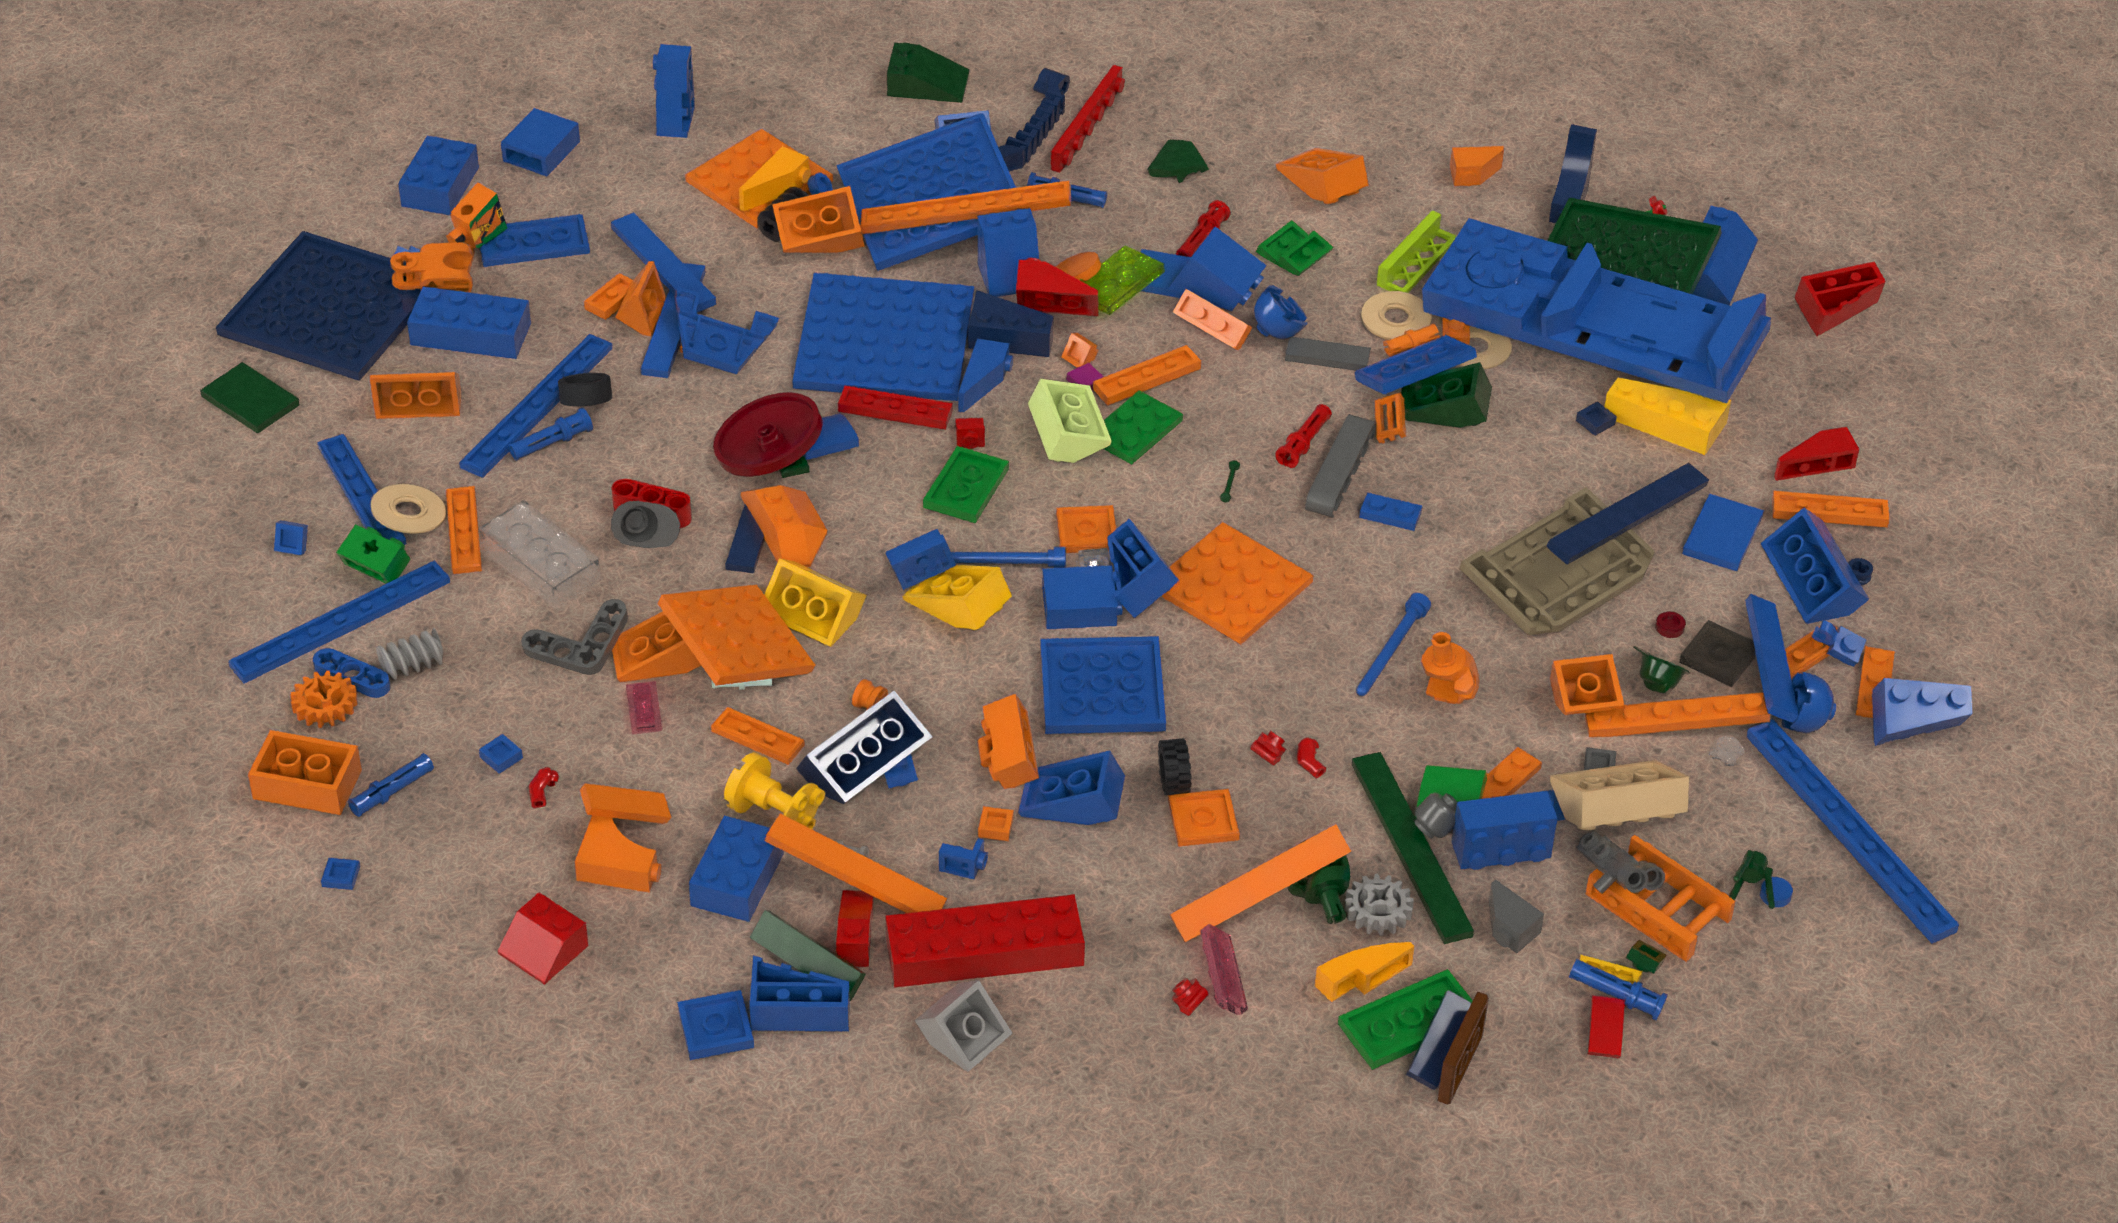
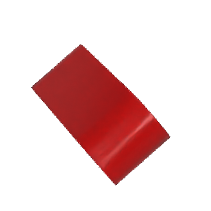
M626 478L619 479L612 484L614 511L628 501H643L669 507L676 513L680 521V528L688 526L692 521L690 496L684 492Z

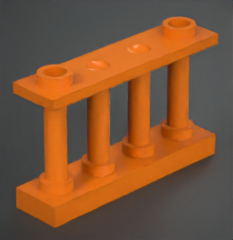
M1633 835L1630 839L1628 854L1633 856L1638 862L1647 861L1648 863L1656 864L1665 873L1664 883L1666 882L1680 891L1659 910L1645 901L1656 890L1650 891L1644 888L1640 892L1633 893L1624 889L1617 882H1614L1601 894L1593 885L1604 873L1595 869L1588 877L1585 893L1587 896L1685 962L1694 955L1698 937L1696 934L1715 916L1726 923L1732 920L1735 900L1636 835ZM1692 899L1705 909L1684 927L1670 917Z

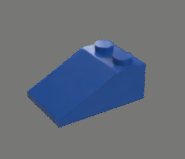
M1110 750L1037 767L1039 778L1025 783L1018 811L1021 817L1084 825L1117 819L1125 774Z

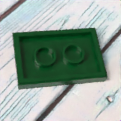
M243 362L200 390L201 397L257 434L300 405L299 398Z

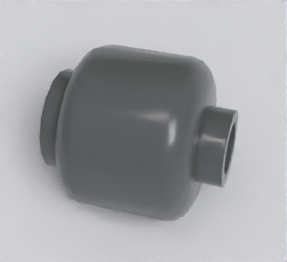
M1431 793L1415 809V825L1431 839L1434 836L1437 838L1445 837L1454 827L1457 801L1448 793L1444 796L1439 793Z

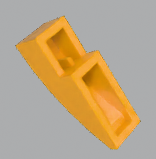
M1411 942L1374 945L1333 958L1317 967L1315 987L1331 1002L1355 987L1365 995L1412 965L1414 945Z

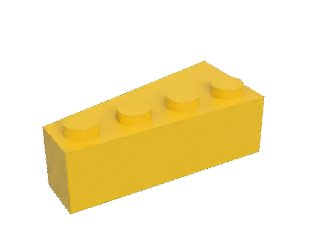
M1618 377L1606 394L1604 407L1617 416L1616 422L1706 455L1727 424L1731 400L1729 399L1727 403H1723L1680 389Z

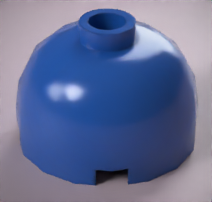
M1269 285L1256 301L1254 307V316L1258 322L1256 327L1266 337L1271 335L1276 339H1287L1295 336L1307 325V322H1304L1307 317L1293 298L1285 299L1280 295L1283 290L1274 285Z
M1802 672L1803 674L1797 673L1792 678L1799 716L1794 723L1782 719V726L1797 732L1811 733L1823 727L1828 720L1834 717L1836 703H1834L1832 690L1824 679Z

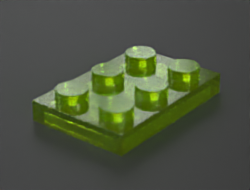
M1125 245L1101 264V268L1096 275L1087 281H1083V279L1080 281L1098 290L1099 310L1111 315L1163 274L1165 269L1162 262Z

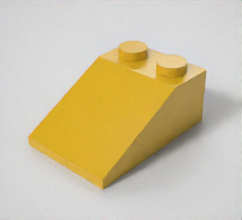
M956 565L943 573L921 581L902 596L904 601L956 628L977 630L983 627L986 621L994 613L1000 611L1003 608V604L1012 597L1000 567Z

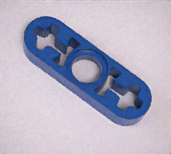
M331 648L321 649L313 656L314 670L320 676H324L325 672L330 670L331 676H335L340 672L342 673V679L348 678L344 676L346 672L356 670L359 674L349 678L351 679V684L356 686L357 692L372 698H379L390 691L389 675L381 669Z

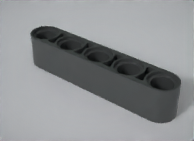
M1350 414L1346 417L1309 490L1305 504L1306 510L1334 517L1333 511H1337L1343 499L1342 493H1346L1352 481L1351 475H1355L1361 463L1360 457H1364L1370 445L1369 439L1374 437L1376 421Z

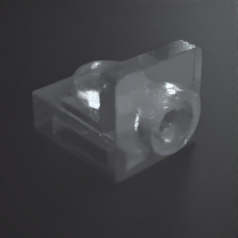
M1107 548L1078 550L1076 567L1109 565Z

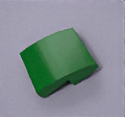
M1291 220L1258 245L1256 252L1288 272L1300 276L1331 252L1333 246L1316 231L1308 235Z
M1426 765L1417 807L1431 793H1439L1442 796L1448 793L1457 802L1482 799L1487 782L1486 770Z

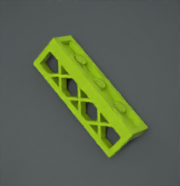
M1432 210L1378 266L1377 286L1388 291L1409 293L1445 255L1457 236L1440 229V213ZM1438 236L1447 240V242L1434 244L1433 239ZM1421 252H1433V257H1420ZM1419 265L1420 270L1416 272H1407L1406 270L1408 266ZM1403 279L1407 283L1403 288L1392 284L1394 280Z

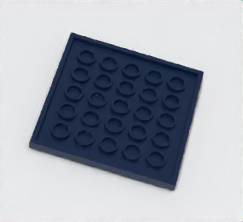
M302 231L216 326V331L219 336L360 381L407 326V321L421 290H400L393 286L391 278L395 271L391 268V258Z

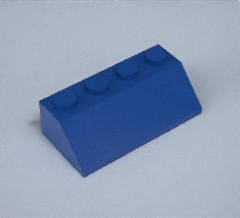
M1710 206L1703 223L1721 226L1722 234L1693 295L1730 305L1758 239L1737 212L1722 207Z
M1805 507L1760 543L1807 624L1849 616L1869 600L1823 520Z

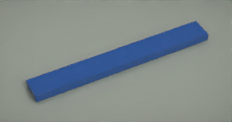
M589 334L459 462L460 468L483 478L509 453L508 444L523 439L560 402L558 380L569 375L589 373L613 349L612 343Z
M434 560L229 660V667L245 684L450 583V577Z

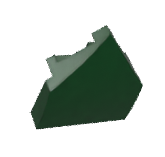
M1168 140L1148 167L1150 176L1173 177L1176 175L1179 183L1183 182L1187 175L1192 172L1197 173L1200 171L1203 173L1209 170L1191 141Z

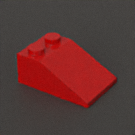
M1037 258L1019 260L1016 284L1017 304L1044 313L1099 315L1098 290L1046 261H1041Z

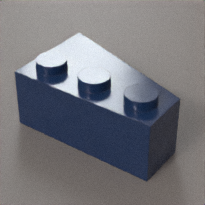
M977 290L968 325V349H974L978 338L1009 343V353L1050 357L1053 342L1054 316Z

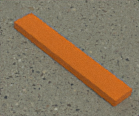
M781 813L766 834L765 842L905 913L943 909L948 899Z
M1335 824L1170 914V917L1183 941L1187 942L1351 853V850L1338 826Z

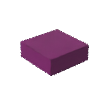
M1087 363L1068 372L1066 380L1069 383L1089 385L1091 390H1093V381L1104 376L1090 363Z

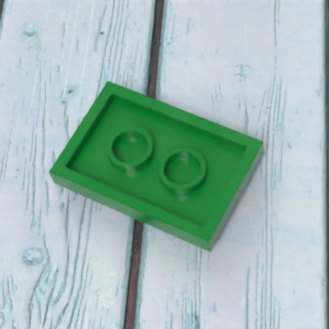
M1139 390L1104 419L1112 442L1110 446L1103 449L1132 465L1183 421V414Z
M957 446L924 497L923 508L976 523L1008 472L1009 461Z

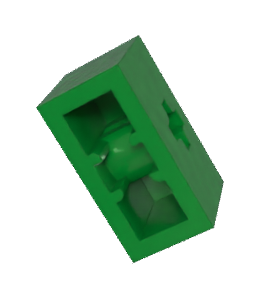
M356 524L336 552L346 566L385 584L399 578L411 560L404 550L405 545L401 541L390 537L388 540L382 537L374 528L368 526L365 529Z

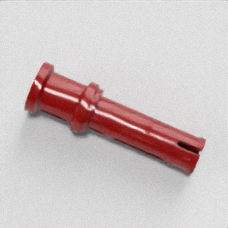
M1212 201L1209 204L1208 211L1199 217L1198 226L1176 251V255L1192 257L1213 228L1216 226L1220 229V224L1229 219L1231 215L1229 207L1222 201Z
M1324 404L1317 405L1300 429L1287 437L1286 444L1279 447L1275 453L1279 464L1289 468L1297 466L1300 456L1309 451L1310 441L1326 421L1330 419L1332 412L1328 406Z

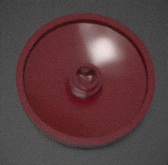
M784 392L764 396L741 407L722 424L714 439L713 449L715 456L725 471L737 476L753 477L778 471L798 460L815 444L822 431V416L816 403L803 394Z

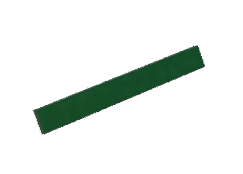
M1377 752L1352 758V767L1443 944L1472 938L1474 929L1423 832L1415 825L1414 821L1416 818L1382 753Z

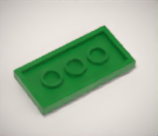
M1447 969L1340 1015L1338 1025L1373 1070L1418 1050L1445 992L1449 990L1471 1003L1473 1000Z

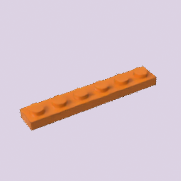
M1763 692L1625 705L1623 709L1585 713L1589 737H1613L1770 722V714L1767 713Z

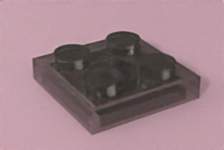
M1708 620L1682 652L1679 663L1733 687L1754 660L1756 653L1753 640Z

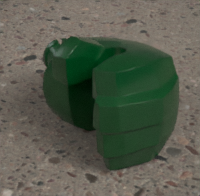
M1346 855L1308 875V878H1303L1288 886V891L1292 895L1305 898L1306 902L1310 904H1322L1329 924H1332L1333 920L1334 924L1339 923L1347 917L1339 898L1349 888L1351 877L1350 865Z

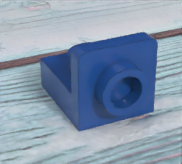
M978 838L973 850L942 843L939 850V871L974 880L978 870L985 869L988 860V852L984 851V839Z

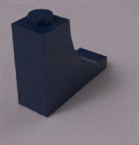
M1571 124L1559 181L1551 203L1549 222H1557L1569 198L1585 200L1589 188L1597 129Z

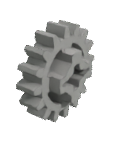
M1378 874L1374 875L1373 880H1370L1367 876H1362V884L1354 881L1352 882V889H1347L1344 911L1348 912V921L1356 920L1355 928L1367 927V934H1370L1373 930H1378V934L1383 936L1384 930L1387 929L1392 934H1395L1396 926L1404 929L1406 927V920H1411L1414 899L1410 897L1409 888L1402 889L1401 880L1392 883L1391 876L1389 875L1385 880H1381Z

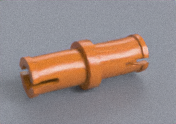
M1434 323L1415 331L1407 330L1404 332V335L1385 340L1383 346L1388 347L1384 348L1389 357L1440 338L1439 334L1435 335L1439 333V330Z

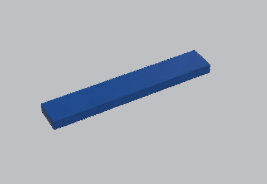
M634 212L611 221V229L645 265L649 261H654L660 280L674 295L677 286L701 293L696 313L716 305V297Z
M683 263L701 282L703 281L706 273L705 265ZM670 290L642 363L641 375L669 378L681 344L675 297Z
M341 434L317 442L318 449L364 528L372 527L382 537L388 540L390 537H393L406 545V538L402 532L385 527L373 516L370 508L371 500L378 490L346 436Z
M1750 594L1745 603L1767 713L1794 723L1799 713L1776 604Z

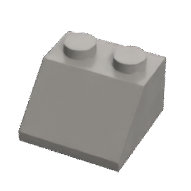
M979 980L958 983L914 1020L931 1046L967 1072L1012 1034L1009 1026Z

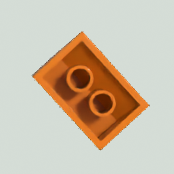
M456 372L370 375L376 419L460 416L461 386L459 374Z

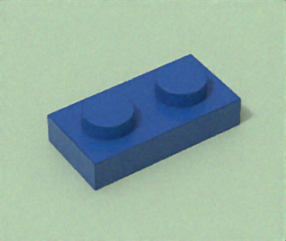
M1367 492L1359 518L1415 531L1422 513V505Z

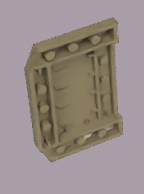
M1585 487L1568 497L1563 507L1490 551L1486 552L1484 549H1481L1461 561L1459 569L1527 635L1560 632L1642 581L1655 551L1630 529L1568 565L1546 547L1549 539L1607 508L1597 496Z

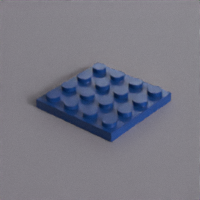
M1159 636L1040 639L1045 734L1166 731Z

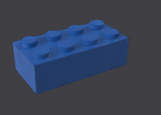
M422 287L407 321L410 345L517 359L531 325L529 300Z

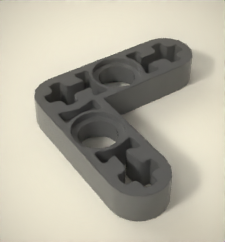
M610 599L604 602L582 642L543 630H530L522 636L523 651L528 657L586 675L596 674L603 668L628 621L626 605L619 599ZM609 614H614L610 620ZM605 632L609 634V638L604 642L594 640V637L599 633ZM560 648L570 649V653L565 657L554 655ZM593 655L594 661H589Z

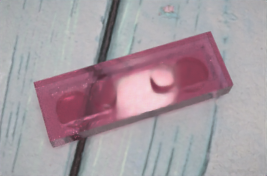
M1208 924L1200 932L1203 941L1202 948L1206 954L1209 966L1208 973L1214 987V999L1222 1009H1227L1236 1015H1242L1248 1010V1005L1231 935Z

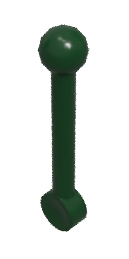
M1236 460L1229 462L1230 473L1225 491L1220 495V500L1225 503L1231 500V486L1235 472L1240 468V463Z

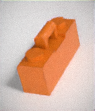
M1013 694L983 706L984 719L981 720V724L986 736L979 738L977 741L981 766L988 767L992 779L995 782L999 781L1004 789L1015 788L1038 779L1039 774L1028 711L1017 695Z

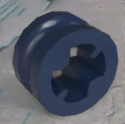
M1862 558L1850 560L1848 564L1859 583L1864 585L1870 582L1873 565Z

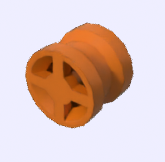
M863 679L859 682L853 693L852 705L859 709L864 707L868 710L886 697L888 690L883 686H873L871 681Z

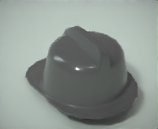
M628 501L620 505L613 513L611 530L614 537L622 544L642 548L667 547L677 539L680 532V521L676 513L667 506L643 501Z

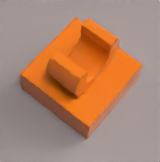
M1071 333L1061 357L1078 368L1094 361L1099 350L1096 349V344L1079 333Z

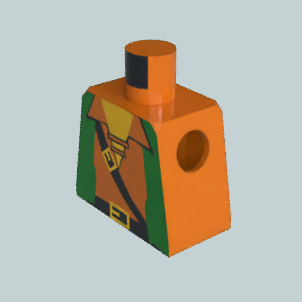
M480 183L475 184L451 211L450 215L454 229L446 238L449 243L465 242L476 249L505 231L507 224L497 193Z

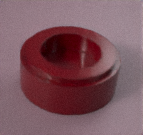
M1667 611L1658 615L1655 628L1664 637L1677 638L1684 633L1686 621L1680 614Z

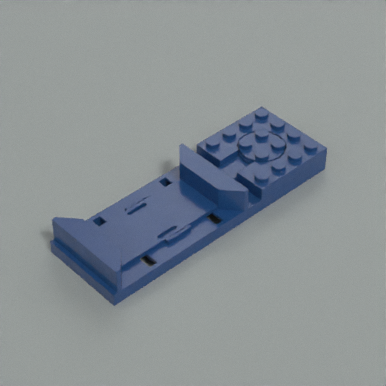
M1471 218L1467 220L1422 288L1423 309L1426 313L1449 320L1454 319L1472 327L1723 403L1729 401L1767 336L1771 325V317L1766 316V294L1759 293L1736 301L1730 306L1603 269L1593 245L1590 243H1586L1578 258L1572 260L1568 258L1567 246ZM1582 331L1591 334L1585 345L1576 342ZM1674 359L1684 361L1678 372L1668 370Z

